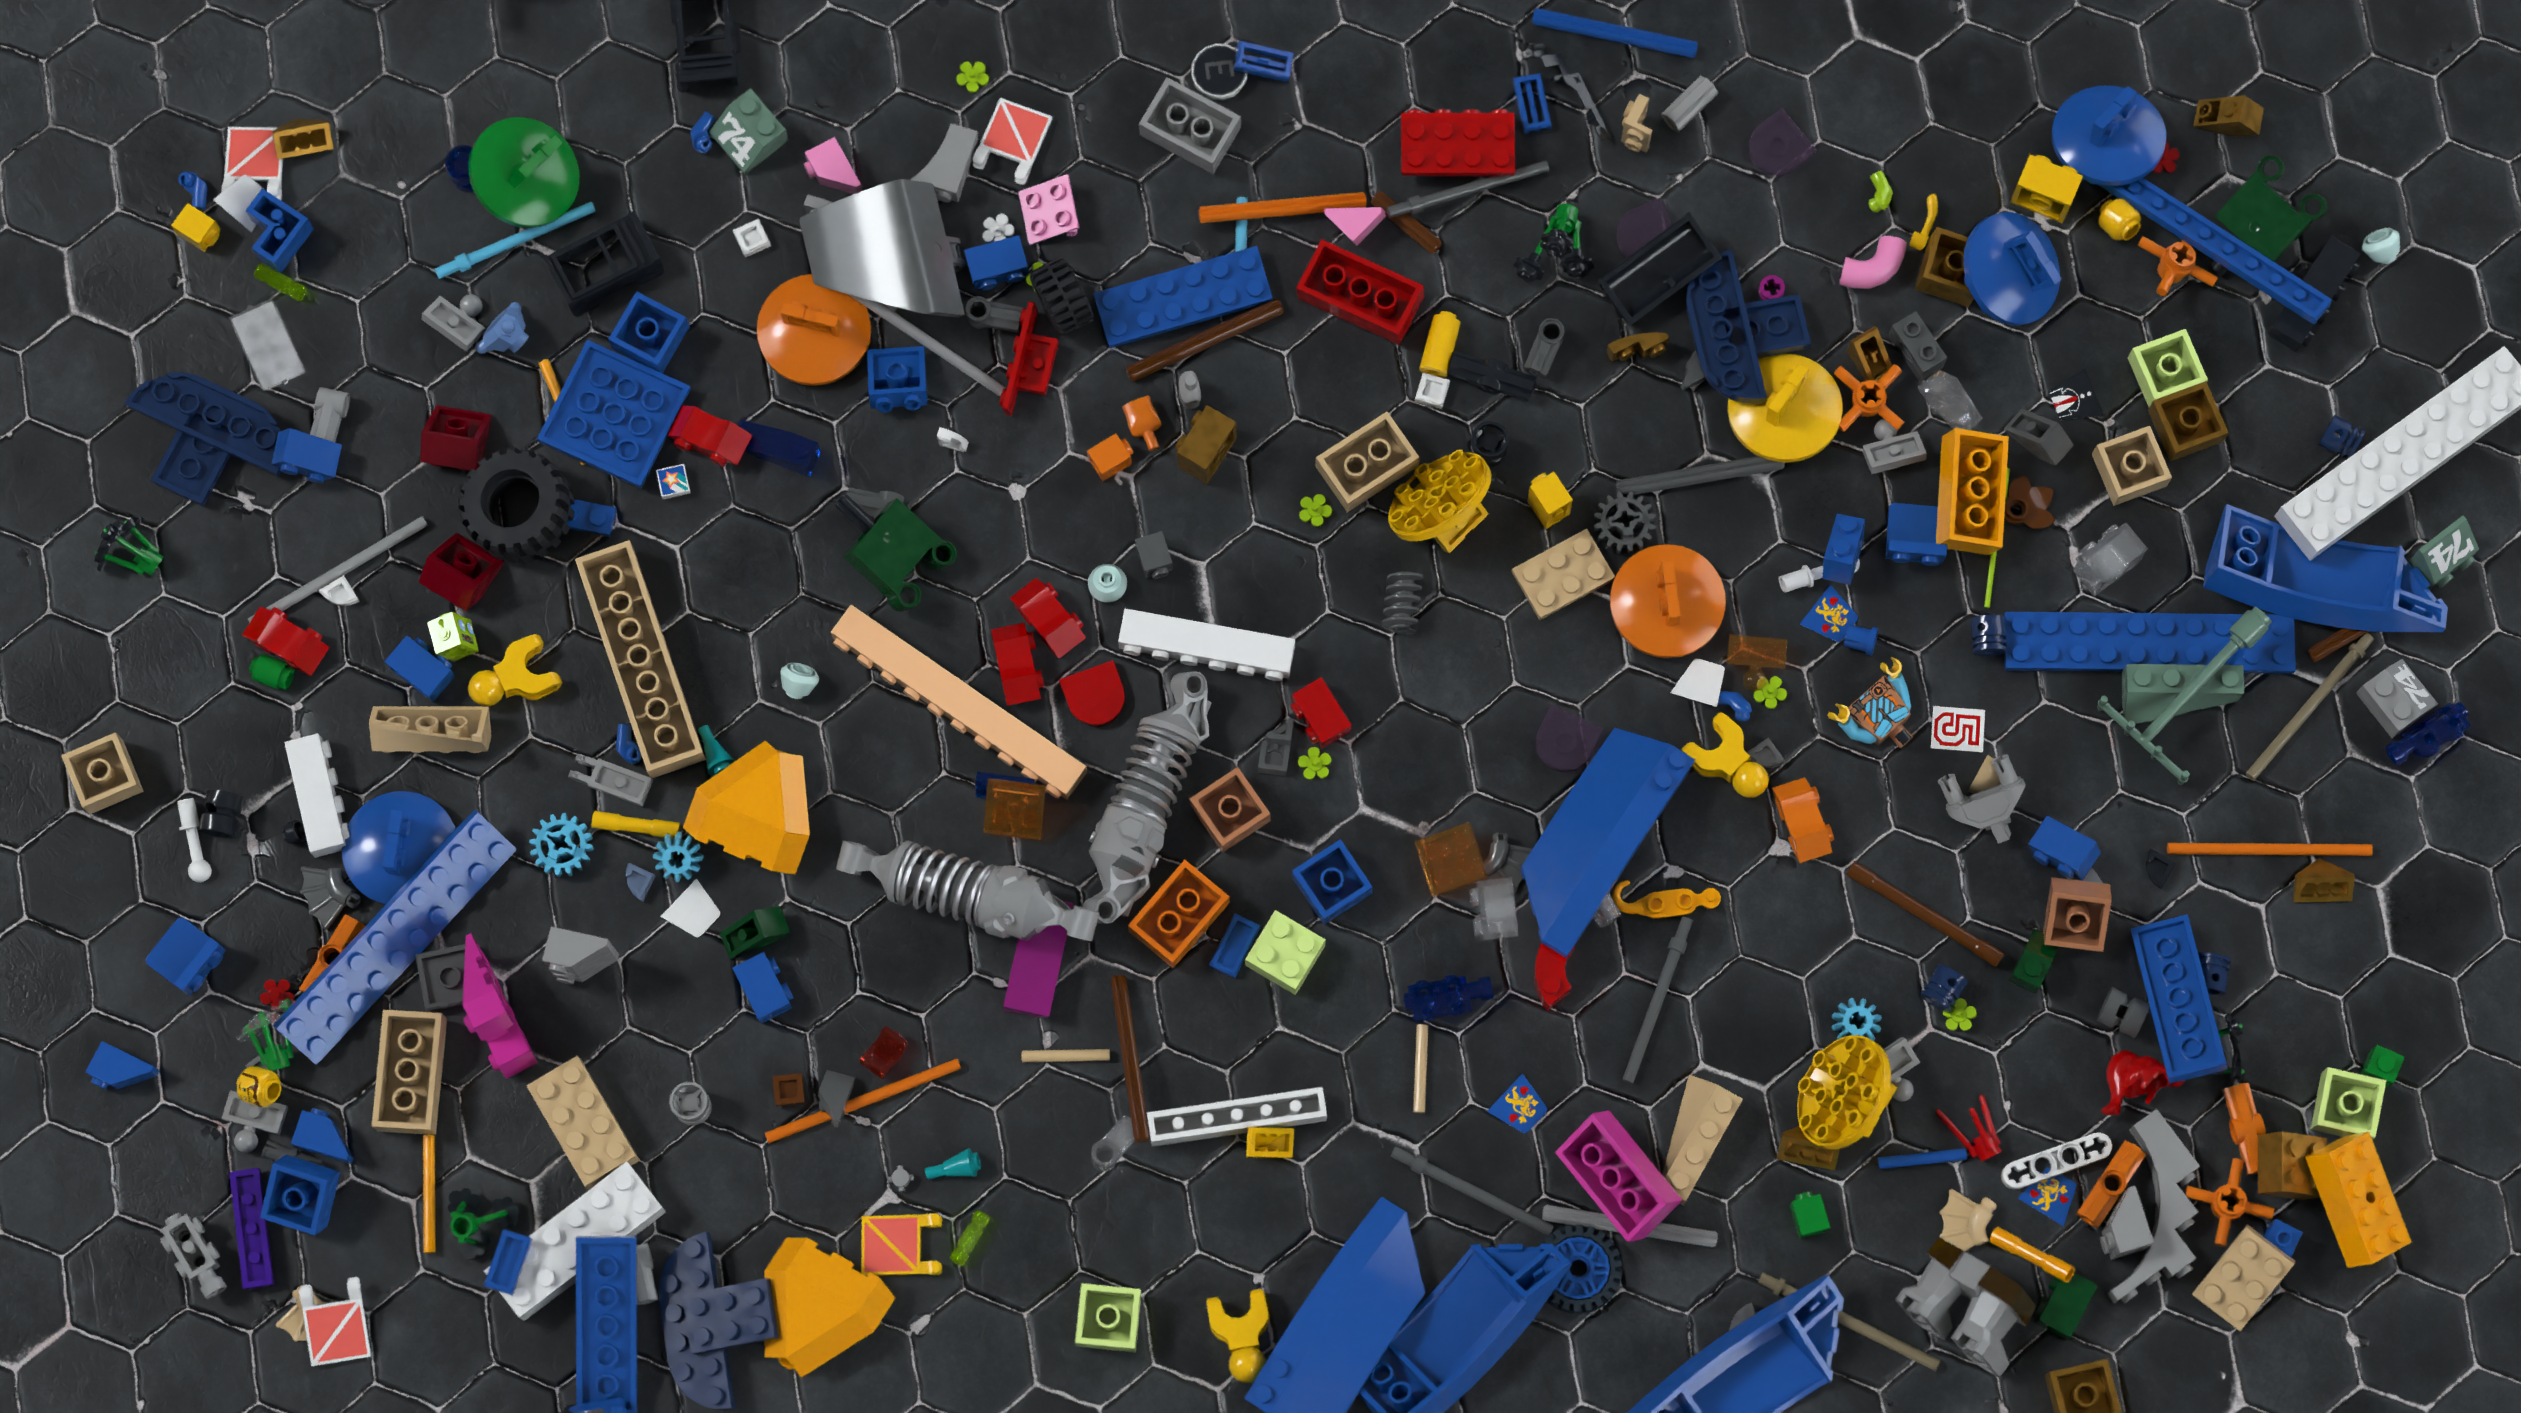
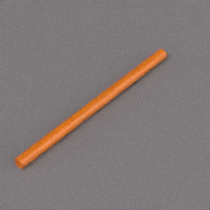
M2167 843V854L2372 856L2373 846L2372 844Z
M956 1058L850 1099L846 1103L844 1114L961 1069L959 1061ZM819 1111L765 1132L768 1143H772L829 1121L832 1118L826 1111Z

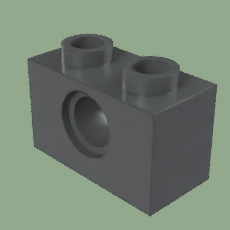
M1916 311L1892 325L1888 336L1919 382L1944 367L1947 356Z

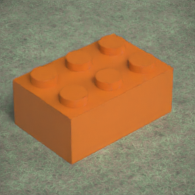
M1184 859L1129 923L1128 930L1174 969L1228 906L1230 897Z

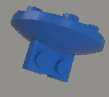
M2095 86L2075 93L2061 105L2053 122L2052 144L2061 163L2064 166L2077 170L2078 174L2083 175V180L2090 184L2119 186L2142 179L2158 165L2165 149L2166 128L2160 113L2154 105L2129 86L2126 88Z
M2013 212L1994 214L1979 222L1967 239L1964 250V281L1982 312L2000 323L2020 326L2039 320L2051 309L2058 294L2060 281L2062 280L2059 262L2050 239L2034 221Z
M397 791L373 798L354 814L348 824L350 837L345 839L346 846L342 847L343 864L347 875L362 894L377 903L386 905L456 830V827L448 813L437 802L424 795L408 791Z

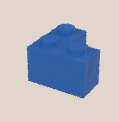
M262 188L245 210L251 221L265 230L251 249L260 261L281 274L314 228L307 217Z

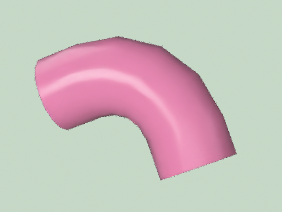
M1882 236L1879 238L1876 253L1871 259L1863 261L1846 257L1839 285L1850 288L1870 289L1886 283L1898 272L1905 256L1907 243L1894 236Z

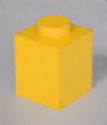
M189 203L186 204L171 225L177 235L205 252L208 246L211 247L216 243L219 238V231L221 230L215 220Z

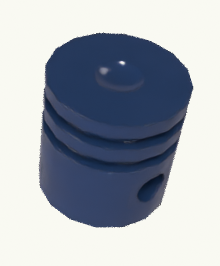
M2334 415L2318 445L2335 454L2340 452L2341 457L2346 455V459H2348L2355 453L2366 430L2362 429L2360 431L2358 426L2352 427V423ZM2334 432L2338 433L2340 437H2336Z
M1981 615L1971 618L1972 647L1974 648L1972 653L1974 655L1985 657L2007 653V640H2005L2007 637L2006 618L2004 616Z
M2199 952L2198 955L2208 994L2225 995L2229 976L2227 971L2230 969L2228 964L2231 963V959L2220 954Z
M1939 964L1928 980V984L1921 991L1920 996L1935 1008L1949 1013L1952 1009L1951 1007L1955 1005V1001L1958 1000L1967 986L1968 981L1955 970Z

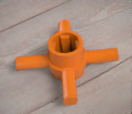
M2142 236L2137 245L2160 258L2157 270L2162 280L2156 292L2161 296H2166L2172 284L2181 282L2189 274L2211 287L2214 286L2218 279L2217 276L2195 265V251L2184 240L2164 248Z
M1894 364L1877 382L1868 380L1861 383L1842 365L1836 369L1834 375L1853 391V407L1842 417L1839 424V429L1842 432H1845L1860 415L1871 417L1877 413L1897 431L1904 425L1905 422L1885 405L1887 398L1885 389L1902 373L1899 366ZM1865 393H1871L1870 395L1877 399V402L1868 400L1866 404L1861 399L1864 398Z
M2233 1158L2228 1183L2220 1186L2215 1192L2188 1185L2185 1190L2186 1197L2210 1203L2213 1214L2220 1219L2214 1243L2217 1246L2226 1247L2231 1221L2238 1219L2244 1213L2272 1219L2274 1215V1208L2249 1202L2245 1192L2239 1187L2244 1160ZM2223 1195L2224 1197H2233L2236 1204L2233 1207V1211L2226 1209L2228 1203L2222 1201Z

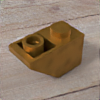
M2245 95L2198 100L2193 126L2197 129L2234 137L2259 135L2264 108Z

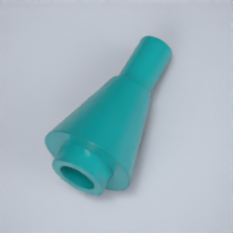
M708 725L698 729L704 743L709 775H716L735 762L719 742L714 739Z
M968 1148L944 1161L943 1164L925 1168L927 1179L944 1175L976 1177L977 1170L981 1169L980 1159L977 1152L972 1153L971 1149Z

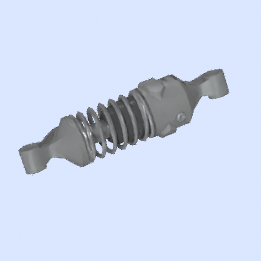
M1183 672L1174 675L1170 687L1176 704L1166 711L1140 720L1139 728H1137L1138 733L1135 735L1140 742L1152 748L1138 744L1130 746L1134 754L1145 760L1134 757L1125 759L1131 769L1120 772L1125 780L1115 785L1119 792L1117 796L1110 797L1112 803L1107 805L1108 807H1106L1102 819L1096 824L1095 831L1091 834L1089 842H1092L1089 854L1097 867L1103 890L1087 899L1082 907L1098 911L1099 905L1102 906L1101 916L1099 915L1097 924L1111 923L1120 915L1128 917L1134 901L1142 897L1150 888L1148 875L1151 868L1156 867L1159 857L1156 856L1157 852L1162 849L1164 844V834L1167 828L1164 819L1172 816L1169 806L1177 803L1174 793L1182 790L1179 780L1187 777V772L1184 768L1192 764L1189 755L1196 753L1200 743L1209 737L1207 714L1212 702L1207 700V681L1200 672ZM1188 680H1189L1190 685H1191V686H1190V690H1188V688H1187V681H1188ZM1173 755H1182L1186 759V763H1178L1173 759ZM1168 768H1177L1182 775H1172L1168 772Z
M843 840L836 866L837 870L854 875H861L862 871H871L880 880L887 899L892 903L905 906L913 898V905L916 909L921 908L926 902V909L929 913L935 911L939 906L941 916L944 917L951 911L956 921L961 917H965L969 925L975 921V924L985 929L987 934L1001 938L1014 936L1028 941L1048 926L1061 925L1067 930V935L1092 941L1100 913L1081 906H1074L1072 910L1062 900L1051 894L1045 879L1028 875L1025 869L1011 865L1003 867L994 866L993 864L985 867L981 861L971 863L967 857L959 860L954 853L945 856L944 852L940 849L932 852L930 847L924 846L921 848L918 843L909 840L900 844L887 855L882 856L869 849L866 845ZM926 851L929 857L922 866L923 852ZM939 855L941 856L942 861L939 863L937 868L934 869V858L935 856ZM949 859L954 860V862L947 865ZM921 889L924 890V893L918 903L919 890ZM935 893V901L931 907L932 895Z

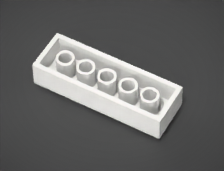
M626 1161L529 1236L533 1240L513 1296L500 1292L517 1316L521 1320L526 1321L576 1282L577 1236H636L666 1213V1211ZM488 1267L486 1270H484V1272L486 1273V1275L488 1274V1271H489V1268H490V1267Z

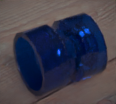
M460 145L453 148L445 159V167L457 189L463 192H474L468 170L472 147L468 145Z

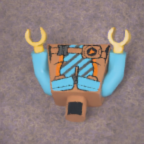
M1891 657L1893 661L1891 669H1888V666L1883 662L1880 665L1881 670L1889 675L1888 678L1884 675L1849 707L1836 703L1835 706L1839 708L1838 716L1832 712L1828 713V718L1838 721V725L1850 739L1866 744L1875 743L1880 745L1890 737L1899 748H1902L1912 739L1913 736L1902 726L1911 715L1909 691L1901 673L1902 664L1894 657Z

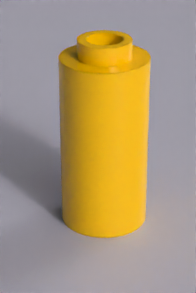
M1441 311L1440 314L1433 315L1419 368L1422 373L1441 378L1447 377L1461 324L1456 319L1457 316L1455 314Z

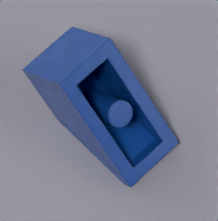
M102 1041L85 1073L93 1077L91 1080L92 1084L107 1090L108 1086L120 1089L156 1077L159 1070Z
M312 1108L311 1113L302 1110L291 1144L301 1150L352 1164L354 1158L336 1123L328 1118L329 1113L316 1108Z

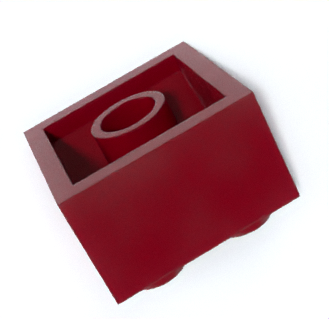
M436 405L421 432L420 462L429 463L436 467L447 466L458 468L461 471H470L471 469L476 471L479 467L478 462L484 457L492 414Z
M455 533L428 555L418 582L427 587L431 592L437 593L452 602L456 607L467 611L482 598L502 568L504 561L493 557L480 546Z

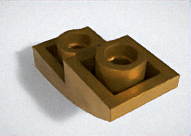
M1658 332L1627 336L1609 343L1606 353L1612 362L1617 359L1623 361L1635 354L1634 350L1636 349L1642 359L1649 355L1651 358H1654L1666 350L1665 347L1668 345L1669 337L1667 333Z

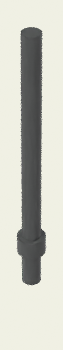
M1542 161L1515 169V176H1491L1427 196H1413L1407 198L1406 202L1387 207V214L1389 218L1409 212L1411 214L1423 212V208L1548 172L1549 165L1547 161Z
M1681 918L1676 935L1671 937L1667 948L1670 950L1622 1079L1625 1082L1634 1083L1680 955L1685 953L1688 944L1686 939L1693 922L1690 918Z
M1395 1146L1390 1156L1410 1166L1411 1171L1419 1175L1424 1173L1547 1236L1550 1235L1554 1225L1428 1163V1159L1419 1154L1414 1156Z

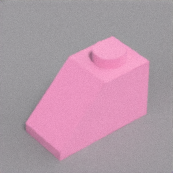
M835 137L805 152L807 162L803 165L811 179L816 177L820 185L850 194L863 191L861 183Z

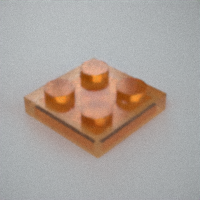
M989 778L986 791L983 833L1041 840L1046 786Z
M1467 822L1415 841L1432 897L1446 894L1488 878L1471 823Z

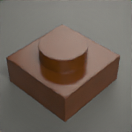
M802 1073L772 1076L776 1107L805 1104Z

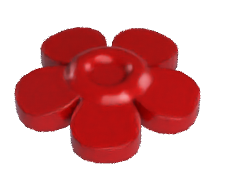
M2166 142L2162 158L2152 171L2160 173L2164 168L2167 173L2173 172L2176 169V164L2173 161L2177 160L2180 156L2178 149L2172 148L2169 150V143Z
M272 979L264 983V988L268 992L260 995V1001L264 1005L271 1003L272 1011H282V1001L285 1003L287 998L291 1000V1003L293 1002L294 995L291 992H286L290 988V983L287 980H280L278 986Z

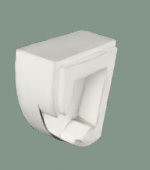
M939 427L937 440L940 446L966 452L969 442L964 437Z
M344 576L319 590L325 599L336 605L347 606L360 602Z

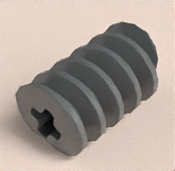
M1399 571L1387 576V582L1390 585L1386 587L1385 591L1389 596L1384 599V604L1387 606L1383 609V615L1386 618L1382 620L1381 626L1384 629L1398 634L1417 633L1416 630L1409 628V626L1418 624V619L1411 617V614L1419 613L1420 610L1412 606V603L1421 601V597L1414 595L1413 592L1422 590V586L1415 583V580L1423 579L1422 574Z

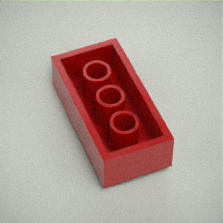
M1322 239L1296 287L1299 300L1398 345L1401 344L1425 297L1424 285Z

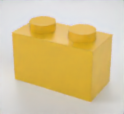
M1555 472L1549 475L1542 473L1531 481L1532 485L1529 487L1527 502L1545 529L1570 515L1573 499Z

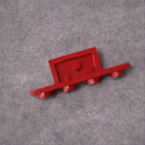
M1029 301L1027 309H1023L1020 315L1022 330L1020 336H1016L1014 340L1013 352L1016 354L1014 362H1010L1007 368L1006 378L1009 379L1007 390L1003 389L1000 396V406H1003L1002 409L1006 416L1012 417L1018 390L1045 396L1047 393L1059 341L1056 338L1032 334L1038 313L1035 302Z

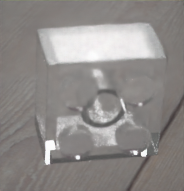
M2126 522L2119 528L2116 524L2111 526L2102 534L2103 537L2097 544L2093 541L2080 551L2081 554L2075 559L2077 563L2073 572L2094 597L2139 564L2148 550Z
M1512 877L1475 882L1474 888L1469 890L1471 907L1477 908L1478 916L1473 919L1474 935L1480 936L1481 942L1518 937Z

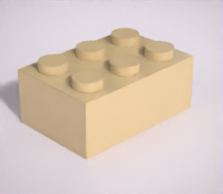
M1385 412L1317 456L1315 467L1345 510L1349 512L1419 466V456L1390 414Z

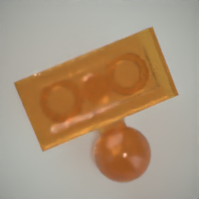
M1729 634L1727 664L1750 666V669L1743 676V684L1750 691L1760 690L1766 682V677L1761 671V667L1785 668L1787 639Z

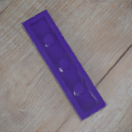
M258 1167L229 1172L243 1289L273 1286L274 1277L267 1220L260 1218L264 1203L261 1169Z

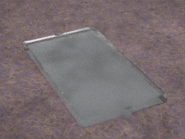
M272 298L256 306L249 305L247 310L229 317L263 392L281 383L286 385L288 380L306 373Z

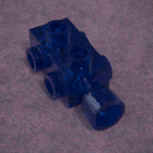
M2460 701L2455 704L2449 703L2443 708L2435 710L2431 716L2417 725L2411 726L2408 731L2402 734L2403 739L2398 742L2394 740L2385 746V751L2396 766L2407 761L2408 756L2412 753L2420 757L2433 756L2440 751L2442 744L2448 740H2457L2464 735V730L2471 726L2466 718L2469 716V713Z
M1448 975L1443 980L1433 982L1420 980L1414 985L1407 986L1408 993L1403 994L1406 1011H1412L1414 1022L1472 1012L1470 1000L1481 998V1001L1493 999L1490 976L1480 977L1478 981L1468 983L1465 976L1457 977L1454 975Z

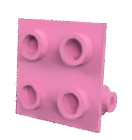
M1068 174L1019 191L1029 245L1066 233L1067 236L1078 234L1077 230L1080 227Z

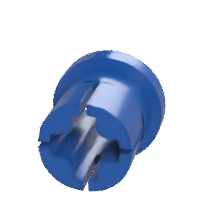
M1849 624L1844 647L1864 651L1866 655L1872 656L1878 636V628L1872 627V629Z

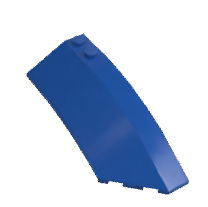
M2228 504L2224 507L2206 564L2203 588L2274 614L2338 628L2372 632H2443L2446 629L2447 605L2441 598L2437 600L2428 589L2431 584L2418 567L2412 568L2405 558L2407 553L2401 545L2395 548L2339 540L2309 561L2281 524Z
M1614 727L1520 869L1523 880H1526L1528 887V898L1533 916H1536L1538 922V933L1541 943L1567 958L1639 846L1687 777L1695 759L1671 744Z
M1381 1196L1315 1285L1244 1399L1266 1413L1348 1412L1377 1363L1424 1294H1426L1419 1271L1415 1244L1411 1236L1408 1213Z
M1469 1244L1471 1248L1452 1271L1410 1314L1358 1393L1359 1398L1372 1413H1444L1468 1392L1513 1345L1533 1321L1571 1267V1262L1553 1244H1540V1247H1523V1244H1499L1498 1247H1482L1481 1244Z

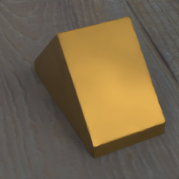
M1876 326L1850 341L1847 353L1866 381L1872 380L1877 382L1892 367Z

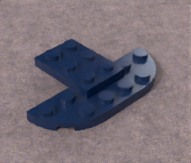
M1731 249L1720 252V260L1689 282L1686 295L1687 315L1698 363L1707 382L1717 392L1729 399L1748 404H1763L1767 402V396L1758 358L1811 349V341L1799 294L1751 303L1744 302Z
M182 372L167 373L165 376L151 381L149 379L142 383L124 403L127 408L177 430L151 482L204 507L231 455L277 477L281 473L280 467L271 465L278 432L281 431L271 414L256 402L202 377Z
M703 1232L692 1236L679 1245L667 1260L661 1274L659 1302L667 1359L676 1384L691 1400L709 1408L736 1409L727 1348L778 1338L770 1279L764 1278L718 1288L710 1232Z

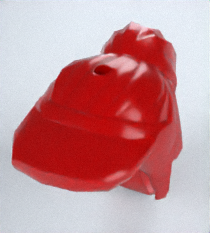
M2128 1050L2120 1051L2111 1057L2107 1066L2106 1079L2111 1092V1100L2107 1106L2101 1109V1112L2104 1115L2117 1116L2120 1114L2124 1097L2132 1099L2145 1093L2148 1094L2145 1102L2150 1104L2155 1094L2162 1087H2180L2183 1085L2184 1080L2169 1084L2165 1065L2149 1056H2138Z

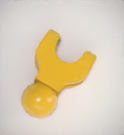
M533 634L514 641L507 648L502 662L493 666L494 671L484 670L477 672L471 678L468 685L471 699L479 705L491 706L500 701L504 694L506 698L518 695L528 700H538L557 691L563 682L556 672L536 675L530 673L526 668L528 660L541 653L544 645L542 637L538 634Z
M1720 712L1713 718L1714 730L1723 740L1718 748L1704 750L1694 742H1689L1681 749L1682 752L1695 759L1692 767L1698 774L1710 778L1722 777L1727 782H1732L1737 793L1746 798H1755L1764 793L1768 787L1769 777L1767 771L1762 765L1750 762V755L1744 750L1742 729L1724 713Z
M1261 1288L1251 1291L1250 1310L1241 1318H1231L1225 1314L1221 1300L1218 1297L1207 1299L1211 1332L1217 1339L1228 1345L1231 1355L1229 1370L1236 1380L1243 1383L1254 1382L1266 1363L1265 1356L1259 1348V1338L1267 1329L1269 1315L1264 1292Z

